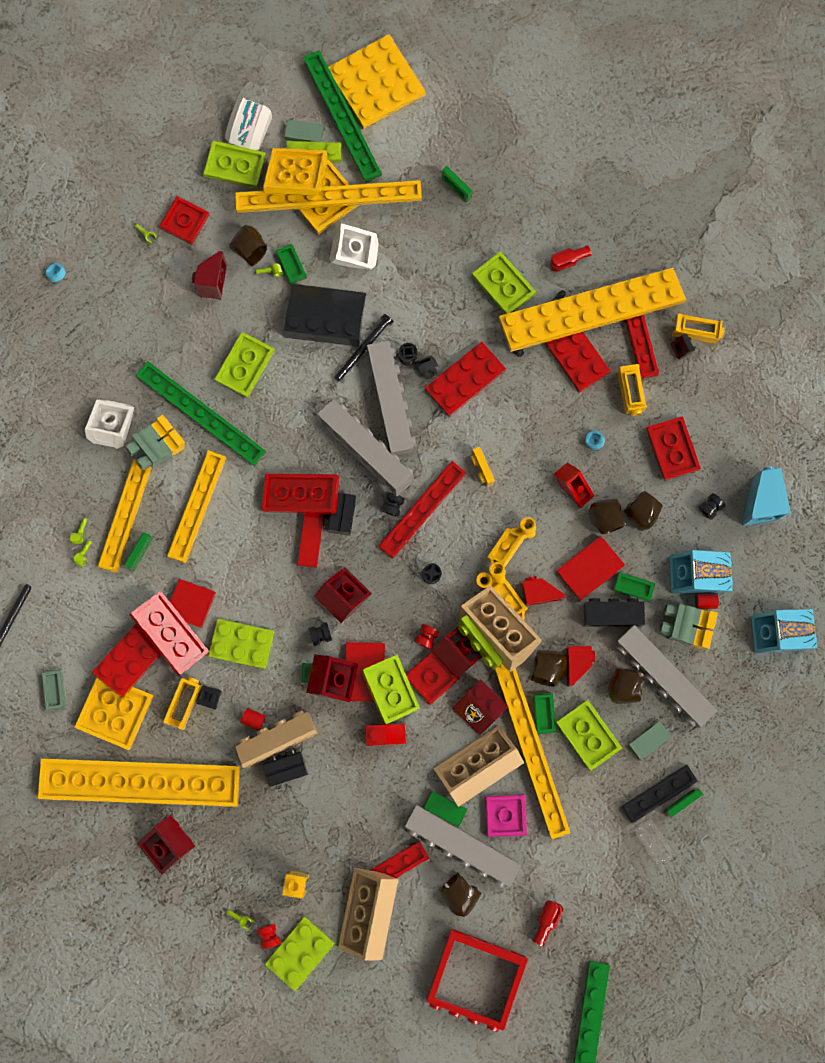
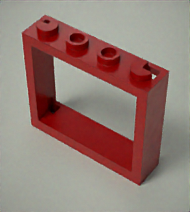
M451 928L426 1000L430 1003L429 1006L436 1010L444 1008L449 1010L448 1013L452 1016L460 1018V1015L468 1017L467 1021L479 1025V1022L486 1024V1028L492 1031H504L528 958ZM454 941L518 964L500 1021L435 997Z

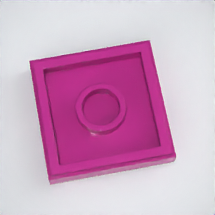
M525 795L485 796L487 837L527 835Z

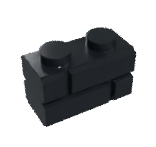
M338 493L336 514H330L325 517L324 527H328L327 531L329 533L351 536L356 503L355 495Z
M295 749L285 752L286 757L278 759L276 755L266 759L267 763L263 764L269 787L309 775L302 752L297 753Z

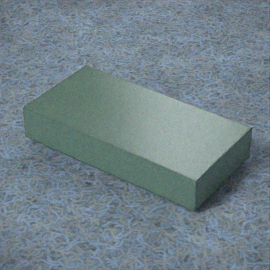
M287 120L285 139L321 142L324 126Z
M62 669L41 672L45 711L65 709L66 700Z
M658 721L628 745L639 760H643L672 736L663 724Z

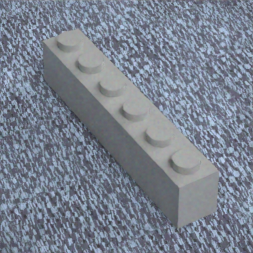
M390 341L367 345V351L390 453H394L397 456L413 453L416 441L414 435H410L409 429L412 428L410 417H406L405 411L408 410L406 399H402L401 395L404 392L402 381L399 382L397 375H400L398 363L394 364L393 357H396L395 348L390 346Z
M332 400L317 413L318 422L396 497L413 483L412 470L407 465L403 466L399 462L400 460L397 455L390 453L381 440L377 441L368 428L364 429L360 425L358 418L354 415L351 416L342 403L338 404L335 400Z
M635 625L615 642L617 645L616 649L623 656L627 655L631 659V665L637 670L640 669L645 674L644 678L650 684L654 683L659 688L657 691L665 699L668 697L672 702L671 706L678 713L682 712L686 716L685 720L692 727L696 726L697 728L702 727L717 712L713 705Z
M418 805L415 806L405 824V827L408 828L407 833L416 838L419 834L425 838L424 842L433 848L435 845L443 848L441 852L449 857L457 856L460 858L459 863L468 868L470 865L478 868L476 870L478 874L485 878L490 875L495 878L493 882L503 888L505 885L509 887L512 885L522 866Z

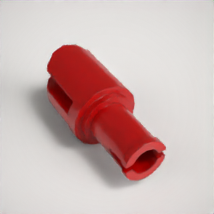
M586 245L576 250L568 248L552 254L551 269L554 272H558L575 266L578 260L591 257L590 247Z
M551 900L545 902L537 919L540 925L532 940L533 942L543 947L545 946L550 930L556 929L563 912L561 904Z

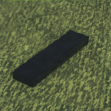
M686 764L623 804L621 808L633 824L697 783L698 780Z

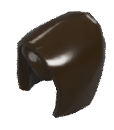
M244 225L229 244L232 251L241 256L251 267L257 264L267 251V245L261 234L250 225Z
M643 491L634 502L627 504L623 512L638 530L644 531L654 526L663 505L651 494Z
M618 499L600 500L590 504L589 517L602 535L621 529L626 524Z
M537 650L535 656L536 666L531 681L545 686L556 687L567 669L568 661L566 655L558 651Z
M616 668L608 687V695L611 701L616 704L640 702L643 673Z
M458 872L440 890L450 911L456 916L461 917L468 916L481 896L478 888L474 885L470 886Z

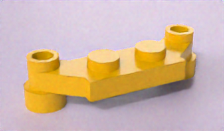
M526 517L521 520L520 526L512 529L507 528L487 556L488 561L491 562L489 571L495 582L502 583L505 581V567L524 539L533 538L536 535V523L533 518Z
M486 572L480 573L476 578L478 587L486 589L491 585L524 620L525 611L528 608L506 578L504 582L497 583L490 574ZM485 579L487 583L482 584L480 580Z

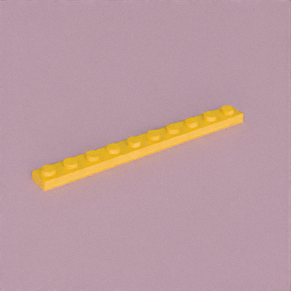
M420 180L321 187L319 196L264 193V191L235 193L237 213L422 201Z
M501 663L495 669L505 702L509 706L508 711L550 838L555 839L570 834L516 668L509 672Z

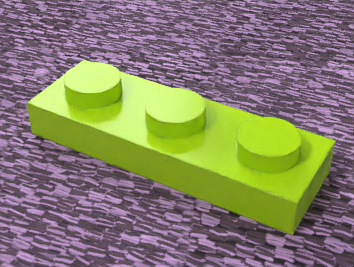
M287 141V149L325 150L328 155L327 160L329 159L331 163H341L342 143Z
M466 615L461 618L457 624L460 633L463 636H467L472 648L483 657L485 665L495 670L501 665L503 660L469 616Z

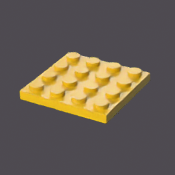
M389 34L328 67L344 99L363 129L426 95V91Z

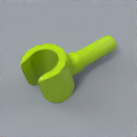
M135 225V228L145 236L147 244H152L148 240L149 236H153L157 240L154 232H147L140 225Z
M277 263L272 264L268 268L256 269L257 274L272 272L274 277L283 275L282 267Z
M83 518L78 533H71L70 541L72 544H81L83 542V532L88 519Z
M89 540L80 553L74 556V562L80 568L87 562L84 555L92 543Z
M231 910L227 911V915L237 920L241 928L248 931L251 930L246 927L248 921L255 923L253 919L247 916H239Z

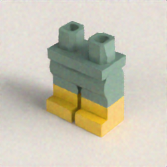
M161 415L157 418V421L142 429L138 434L133 435L132 441L125 446V450L131 457L138 452L142 455V457L136 460L141 470L149 467L154 469L157 465L184 450L185 441L175 429L173 430V426L165 416Z
M683 604L665 605L663 615L672 617L671 624L662 622L659 633L668 636L667 639L707 650L710 648L713 635L711 630H714L718 613Z

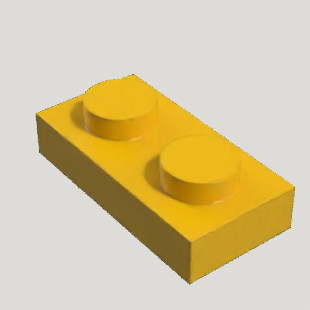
M479 446L472 450L470 458L474 467L477 466L480 471L478 476L481 483H485L486 487L494 485L495 479Z

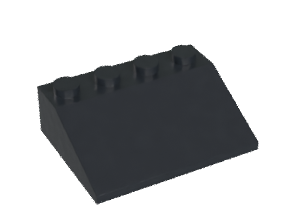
M293 284L285 318V338L359 347L366 293Z

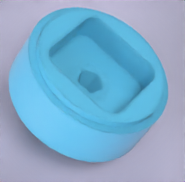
M60 263L51 264L46 270V276L52 282L60 281L66 273Z
M593 430L586 435L585 443L589 449L599 450L604 446L605 438L600 431Z

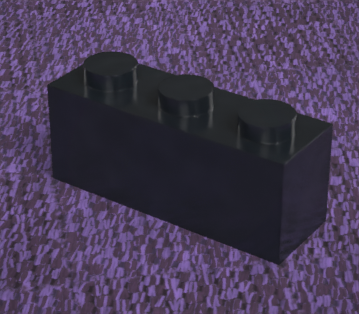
M590 598L589 602L584 603V627H632L634 625L642 627L645 625L644 601H639V598H628L627 601H620L619 598H609L608 602H600V598Z

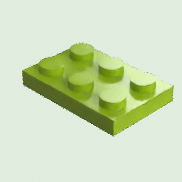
M212 141L204 170V177L258 189L267 156L266 152Z
M501 251L472 273V277L505 314L516 311L536 295L534 288Z
M241 332L215 377V382L249 398L272 358L275 348Z
M217 619L208 657L266 669L275 631Z
M398 655L389 657L361 670L384 725L420 709Z
M586 700L555 722L589 771H592L622 749L589 700Z
M305 916L265 965L292 990L296 991L333 947L335 942Z

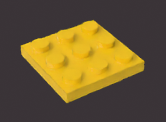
M272 148L263 186L264 193L319 196L328 157L327 151Z
M328 159L321 187L349 185ZM359 205L298 210L319 235Z
M96 678L74 728L130 750L154 695L132 687L122 699Z

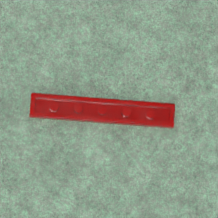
M451 461L378 547L394 559L467 472Z

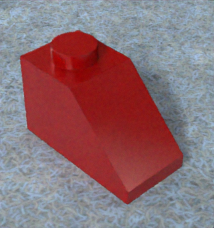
M565 463L553 474L560 487L580 508L595 496L582 472L570 463Z
M537 576L525 578L526 581L521 583L526 606L565 599L563 592L544 579H537Z
M568 646L566 648V658L568 661L567 687L573 686L592 667V662H595V651H592V646Z
M405 724L366 726L367 746L406 744Z

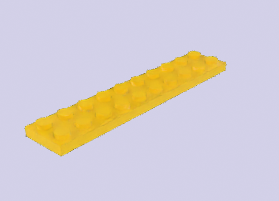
M669 268L499 316L498 320L510 352L679 305L685 303L686 297L674 269Z
M41 759L38 799L238 807L240 766Z

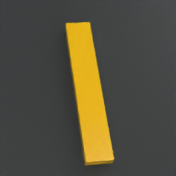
M207 451L167 557L183 563L187 562L226 456Z
M134 458L98 564V568L115 573L118 572L152 469L149 467L141 470L136 463L137 459Z

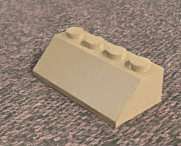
M491 585L461 605L460 619L466 615L469 616L503 660L502 664L509 672L522 664L542 642V639Z
M302 710L292 715L294 719L287 722L283 719L275 723V728L271 730L264 728L258 731V736L252 739L249 736L239 741L240 745L235 747L242 767L249 768L317 735L318 731L309 712L304 713Z
M498 725L435 767L434 771L459 807L522 765L524 761L517 748Z
M354 868L338 948L364 961L382 960L399 879L384 873Z

